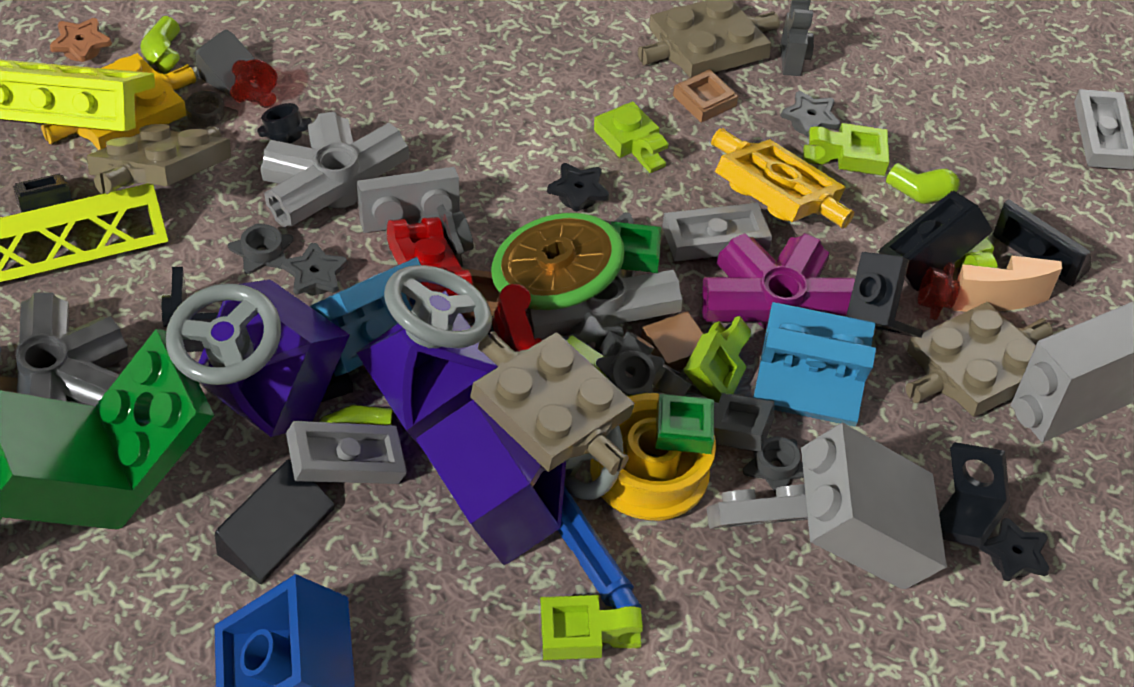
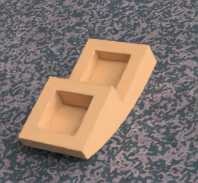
M1012 255L1007 269L963 264L952 293V310L967 312L988 302L997 311H1009L1045 302L1050 299L1062 270V262Z

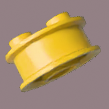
M642 393L628 396L635 403L631 417L619 425L623 440V453L629 457V460L620 471L612 488L601 497L611 507L625 515L642 520L662 521L688 512L703 498L708 487L710 469L716 453V440L714 436L711 454L655 449L656 414L659 394ZM591 459L590 462L592 481H595L600 476L604 467L594 459Z

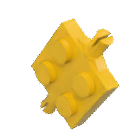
M138 53L120 58L114 63L102 67V69L154 73L155 88L134 94L136 128L128 131H115L43 124L41 125V130L49 144H53L76 133L90 140L98 150L106 148L107 141L120 137H133L140 134L139 129L143 126L169 124L187 116L185 102L175 90L196 83L195 73L188 64L167 74L157 72Z
M724 128L718 129L714 134L711 145L726 153L721 156L715 173L728 180L730 187L736 192L752 196L768 206L767 210L776 218L794 222L815 213L825 216L842 229L846 228L853 219L855 212L839 203L846 188L844 185L771 139L760 143H749L748 141L740 140Z

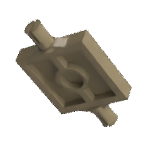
M705 0L682 7H673L670 10L650 15L649 28L659 42L639 46L638 57L642 65L664 59L670 60L680 66L689 78L709 69L715 73L770 57L771 42L763 32L777 30L780 26L777 13L775 14V11L755 17L748 16L733 0Z
M150 124L139 129L140 134L133 137H120L107 141L106 148L87 155L89 175L95 176V187L102 194H109L122 186L129 187L134 183L170 186L231 158L229 138H223L219 129L215 126L212 128L208 126L205 129H189L177 132L170 131L167 124Z
M990 303L981 304L923 332L922 338H910L907 352L923 368L926 376L907 383L906 393L910 399L913 398L912 402L919 403L938 392L943 393L956 400L967 412L976 417L1015 396L1035 349V344L1039 340L1053 335L1052 326L1049 322L1046 323L1045 318H1041L1024 328H1017Z
M490 332V335H487L479 343L478 350L483 352L498 368L473 382L470 397L542 467L549 472L569 458L590 453L611 475H615L617 471L619 472L624 468L629 457L617 448L607 436L612 429L631 417L635 403L561 335L556 332L531 348L520 352L513 351L498 337L496 332Z

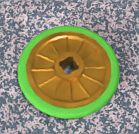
M582 213L549 215L520 227L504 240L493 258L491 267L492 280L499 293L509 284L524 286L531 295L528 309L556 310L571 307L596 296L615 279L623 264L624 244L617 230L608 222L598 217Z

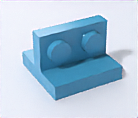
M417 257L310 305L312 309L350 334L334 371L335 377L363 365L356 352L398 324L387 308L384 298L385 286L388 279L396 271L408 266L421 265ZM401 292L405 305L411 311L412 307L406 294Z
M772 302L753 398L774 401V410L835 423L843 422L846 425L855 427L858 423L865 381L873 369L876 348L871 346L876 323Z

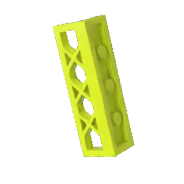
M0 59V119L128 131L136 128L134 94L155 88L154 73Z
M147 183L113 191L109 194L104 193L1 217L0 241L12 238L14 240L8 249L0 245V253L4 254L0 261V282L168 242L154 185ZM147 207L154 235L134 239L118 230L116 226L126 211ZM116 214L111 224L100 219L101 217ZM90 220L107 230L96 249L83 251L65 241L75 223ZM66 226L60 237L48 231ZM39 232L56 242L45 261L32 264L13 253L22 236ZM112 234L125 241L105 246ZM61 246L75 253L54 258ZM9 258L23 265L2 271Z

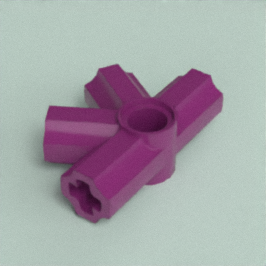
M746 233L732 238L729 244L719 252L717 264L728 277H704L701 306L703 320H706V322H732L735 317L740 316L744 322H757L762 328L767 329L772 302L846 317L855 279L820 277L828 262L829 252L824 249L818 238L805 233L800 237H790L777 261H775L754 237H748Z

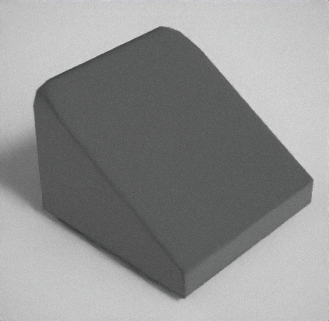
M227 29L202 45L195 53L197 76L230 97H234L264 74V68L238 38Z

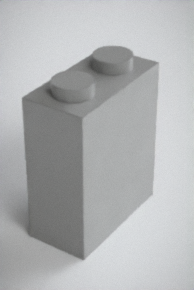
M1134 301L1037 342L1011 406L1019 422L1023 426L1030 428L1042 443L1134 403Z
M843 422L801 447L811 543L900 589H907L947 568L933 473Z

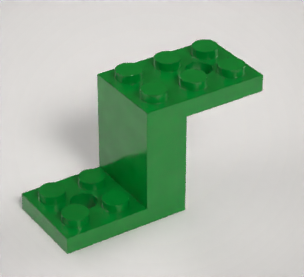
M155 329L96 406L0 390V520L2 518L115 530L123 528L215 416L199 382L185 376L171 361L166 348L165 330Z

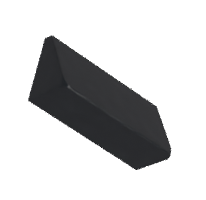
M953 190L881 247L878 252L879 254L907 258L909 263L905 281L914 290L920 291L988 237L992 232V228L977 204Z
M1008 199L1004 202L993 237L1024 257L1061 261L1062 270L1058 279L1068 286H1074L1089 272L1092 266L1091 251Z
M288 459L217 528L214 535L217 555L259 584H262L335 509V504L315 482L295 481L292 463Z

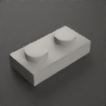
M1079 89L1074 105L1087 166L1133 170L1134 134L1124 92Z
M455 167L357 181L359 219L363 233L387 230L389 220L405 219L407 224L421 223L422 218L439 217L437 207L442 204L447 212L451 211L452 214L460 212L459 176Z
M758 203L664 213L662 228L674 261L718 257L719 252L729 244L732 238L746 233L748 237H754L766 251L770 249L772 235Z
M293 421L286 432L295 481L399 484L407 473L397 426Z
M805 484L777 487L776 497L756 499L755 489L722 492V502L706 507L709 529L808 520Z

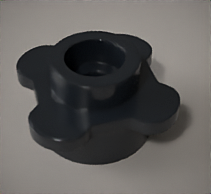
M280 104L262 114L263 125L257 129L260 137H268L270 140L290 144L301 138L302 131L308 130V124H311L312 120L311 118H302L296 104Z

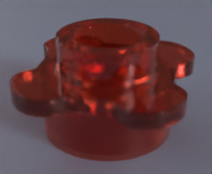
M262 60L236 61L231 69L235 75V84L230 89L232 98L240 103L249 101L259 103L263 108L272 107L277 99L273 93L278 79L277 72L271 65ZM250 82H254L258 87L252 86Z
M948 262L944 270L930 267L922 279L918 292V304L930 308V319L932 320L938 319L943 307L951 309L957 300L960 281L953 279L955 263Z

